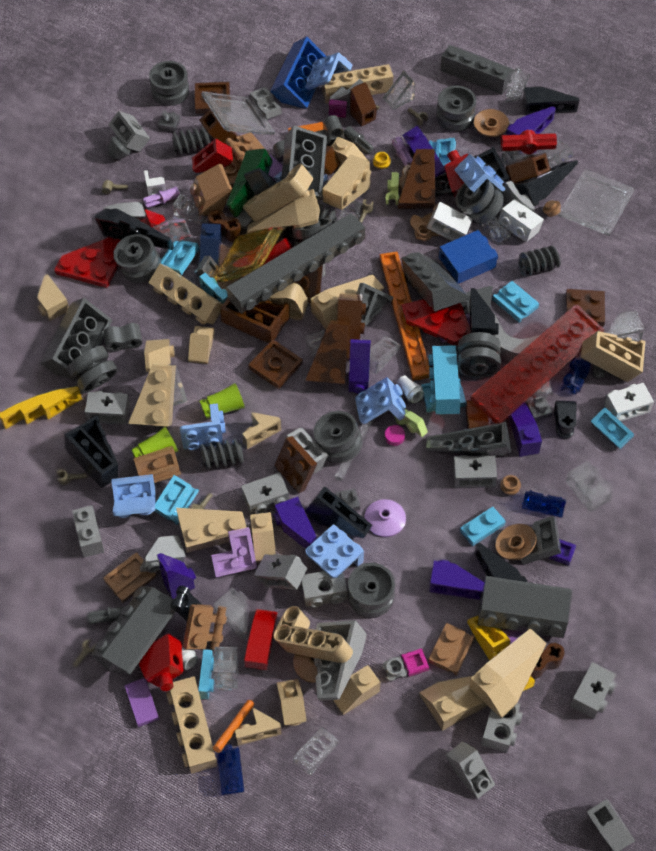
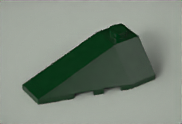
M265 148L249 150L244 155L227 202V207L234 218L238 217L244 210V204L255 196L244 174L259 167L267 175L269 174L273 161Z

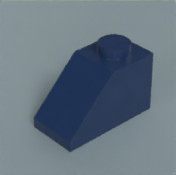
M202 223L200 262L204 256H211L219 267L222 243L221 224Z

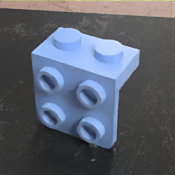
M339 52L317 59L312 65L313 68L307 78L305 87L309 90L330 82L333 74L350 71L352 64Z
M469 154L455 169L456 173L473 192L486 179L504 192L506 190L502 185L504 181L498 175H495L496 172L489 165L486 166L485 162L478 156L474 158Z
M386 377L365 391L360 392L355 397L359 421L362 424H366L388 410L399 421L404 419V408H406V405L402 400L401 395L403 392L399 385H394Z
M218 403L209 404L212 422L180 427L182 444L185 450H196L200 448L201 444L208 447L210 442L213 447H216L217 441L224 445L222 433H226L223 411H219Z
M153 474L112 479L114 495L113 516L126 518L131 514L148 515L155 511L156 491Z
M334 524L306 549V555L331 578H337L352 563L358 567L364 561V550L361 546L352 541L344 531Z

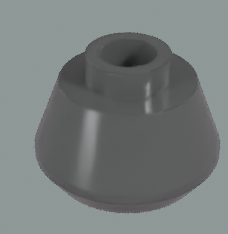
M118 136L111 137L107 147L109 150L108 154L113 159H122L130 155L131 149L126 148Z

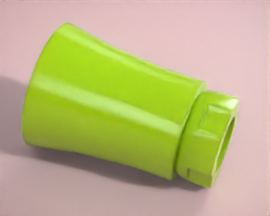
M236 383L207 396V399L200 400L206 419L211 417L209 404L218 403V409L223 411V414L245 409Z
M164 427L155 435L139 443L131 451L136 458L169 446H173L175 452H178V449L169 431Z

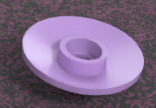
M387 499L378 500L369 505L364 517L372 524L369 531L380 537H391L398 534L403 529L406 521L403 508L398 503ZM387 513L389 516L384 517L382 514Z

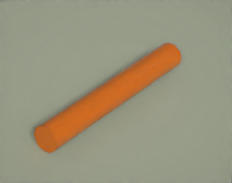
M247 700L213 746L215 752L220 753L235 733V730L238 729L254 707L253 701Z

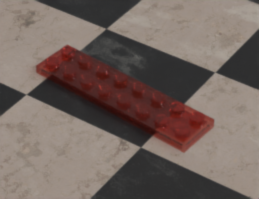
M574 305L473 393L470 399L495 424L504 422L581 353L584 340L597 331L604 332L605 329L579 305Z

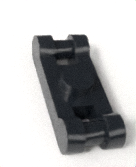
M179 585L176 590L177 596L175 599H172L170 607L187 621L190 604H203L190 593L189 588Z

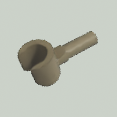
M408 108V112L417 118L418 125H423V120L428 121V114L426 112L417 113L412 108Z
M106 180L102 185V193L110 194L112 189L128 190V185H116L112 181Z
M367 199L363 200L362 214L359 218L361 223L367 213L372 212L373 201L367 205Z
M63 469L57 471V475L63 477L57 479L62 485H67L73 479L87 478L86 473L68 474Z
M208 493L200 505L193 503L191 509H205L206 504L213 495Z
M92 639L83 642V650L73 663L75 667H78L88 653L95 650L96 644L92 646V649L89 648V642Z

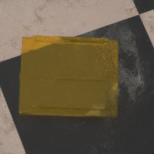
M270 227L238 236L216 272L214 279L217 283L244 277L263 266L282 230Z

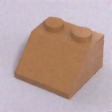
M218 164L196 176L194 183L190 187V193L194 198L199 214L209 216L214 210L223 211L232 191L222 164Z

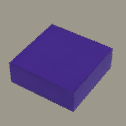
M559 539L561 553L550 556L549 559L569 566L577 545Z

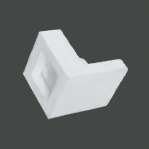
M148 170L144 171L148 196L157 194L160 190H166L163 177L149 179Z

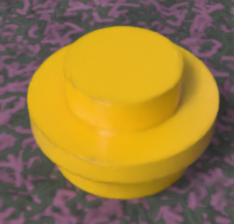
M378 152L373 158V165L379 169H385L391 163L389 155L385 152Z

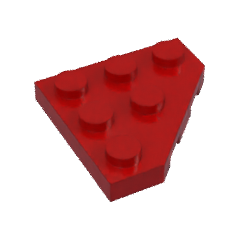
M108 237L62 255L55 268V274L108 288L118 268V264L114 259V250L121 240Z
M424 299L401 304L407 325L423 329V332L436 338L439 336L447 340V343L451 345H457L460 338L470 334V327L461 302L438 311H434Z

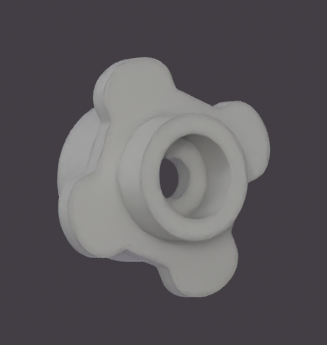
M400 657L384 661L382 664V668L387 673L386 678L389 681H394L395 678L407 675V670L404 669L403 660Z

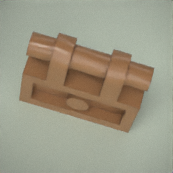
M252 132L237 136L236 141H233L231 138L225 140V143L232 147V153L235 154V159L239 163H242L246 151L264 149Z
M190 604L183 647L186 649H206L207 641H211L210 649L219 650V645L223 641L224 636L222 629L223 624H226L227 620L225 615L227 608L218 606L216 614L213 613L214 608L211 605ZM211 622H215L213 632H209Z

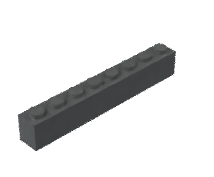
M350 213L227 287L228 299L241 314L251 310L258 303L268 300L273 294L284 290L288 285L299 281L308 273L314 272L321 265L329 263L336 256L344 254L351 247L362 243L365 240V226Z

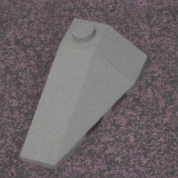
M356 620L317 623L316 630L341 635L353 649L352 657L344 663L314 658V663L317 666L316 687L319 701L340 699L362 655L367 634Z

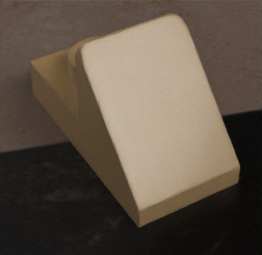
M195 326L194 333L190 334L189 362L208 364L215 333L214 328Z
M252 412L251 420L254 427H249L242 433L243 444L249 449L281 431L280 418Z
M253 708L256 725L245 724L235 730L238 746L281 735L280 723Z

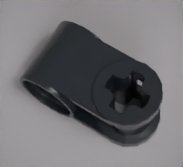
M555 401L556 434L562 439H569L574 434V427L577 422L576 401Z

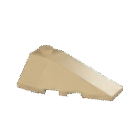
M374 275L326 289L312 297L311 312L327 330L330 320H337L340 294H356L360 283H365L380 291L384 290L383 285Z
M529 629L486 663L471 678L469 688L502 719L518 703L546 646V642L532 629Z

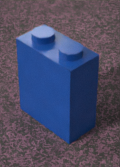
M479 230L446 243L439 248L440 261L458 284L496 268L498 254L495 249L491 248L487 238Z

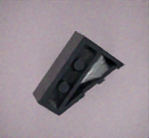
M98 415L64 434L65 450L101 488L110 484L112 479L118 478V462L110 444H108Z

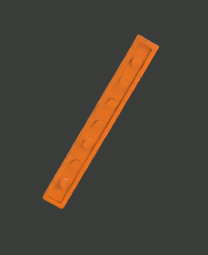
M398 251L379 254L389 295L393 297L391 304L412 381L430 378V366L419 327L407 325L401 309V304L412 301Z

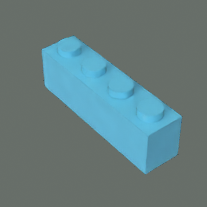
M456 345L432 346V354H429V366H433L429 367L430 379H433V381H430V393L434 392V394H431V406H435V414H460Z

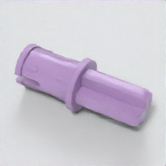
M395 137L397 144L393 139L392 145L397 151V157L402 160L404 166L411 164L413 158L410 155V149L405 146L401 137Z
M175 186L174 188L165 191L160 190L157 194L145 197L143 202L146 208L161 203L164 205L167 201L180 198V193Z

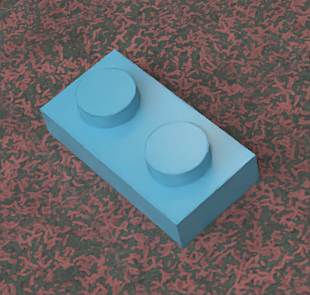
M206 273L199 276L201 288L224 304L228 298L227 291L221 289L217 281L213 277L210 278Z
M605 407L591 420V423L619 449L634 437V433Z
M491 507L460 527V532L473 547L505 526L506 521L494 507Z
M203 649L198 690L200 699L209 700V693L214 691V679H211L212 671H216L217 658L213 657L212 650Z

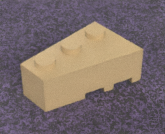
M350 154L322 189L323 202L343 210L370 188V162Z
M597 331L582 342L581 358L629 382L643 372L645 341H632L628 337L625 339L617 338V335Z
M153 364L151 366L128 424L167 427L172 425L176 365Z
M176 508L187 553L230 542L229 531L247 528L243 512Z

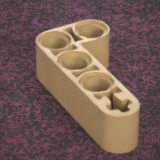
M298 164L289 172L285 179L248 200L244 204L243 209L254 222H257L303 195L310 186L313 177L302 164Z
M296 283L288 285L284 290L278 291L268 299L274 304L284 305V303H289L290 318L295 320L303 319L308 305V299L303 289Z
M297 606L289 607L284 612L274 631V639L288 653L338 663L347 662L353 654V649L341 635L308 629L310 620Z

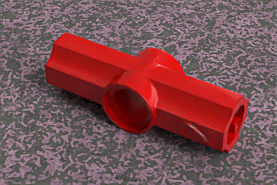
M525 130L520 135H501L500 139L501 151L522 150L524 154L528 155L535 153L537 150L556 149L557 136L555 133L535 134L532 130Z

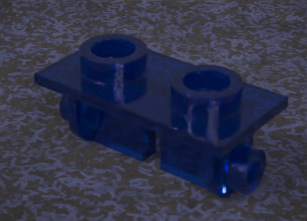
M581 356L575 357L570 362V370L562 380L564 384L561 391L568 388L573 395L581 391L585 382L583 379L587 377L591 368L590 362L583 360Z
M532 490L525 491L522 509L562 518L566 499H562V496H544L543 493L533 492Z
M230 744L225 745L223 750L217 753L222 795L245 792L239 748H232Z

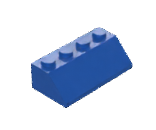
M307 36L293 43L270 92L281 103L306 109L317 88L308 90L305 87L307 78L313 68L312 65L317 59L327 56Z

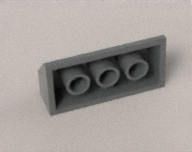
M449 45L441 57L440 71L503 95L517 73L516 69L453 45Z
M294 125L285 136L281 181L287 177L295 166L302 164L313 177L308 190L314 189L317 200L322 198L327 136Z
M420 252L410 253L407 256L401 257L405 279L434 311L470 299L469 295L437 261Z
M84 297L72 302L40 364L55 375L77 381L78 378L74 379L66 370L67 366L81 354L100 346L104 338L103 332L110 326L112 319Z
M486 576L478 606V625L526 632L532 629L539 635L564 638L569 621L572 589Z
M142 586L137 589L131 602L121 610V615L109 626L107 634L97 642L95 650L91 655L108 671L131 674L176 612L170 607L172 598L153 587Z

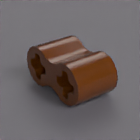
M214 210L209 214V224H221V233L228 241L236 242L241 239V222L239 219L227 217L219 210Z
M466 400L467 429L489 425L487 401Z
M558 643L547 645L531 677L537 679L542 676L544 671L560 667L565 655L564 648Z

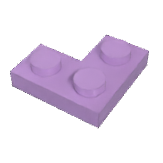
M249 527L228 532L232 551L211 555L216 577L257 568Z

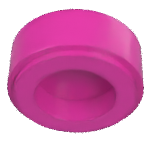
M398 425L389 426L385 431L386 442L392 446L402 444L405 440L404 429Z

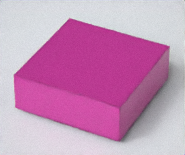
M422 648L401 655L408 677L429 671V665Z

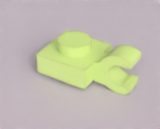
M392 172L391 180H388V191L390 192L385 196L386 205H389L390 199L396 200V205L399 203V173Z
M405 409V418L400 421L394 416L396 423L399 425L406 424L410 432L417 433L421 437L428 433L423 419L412 411L408 412Z

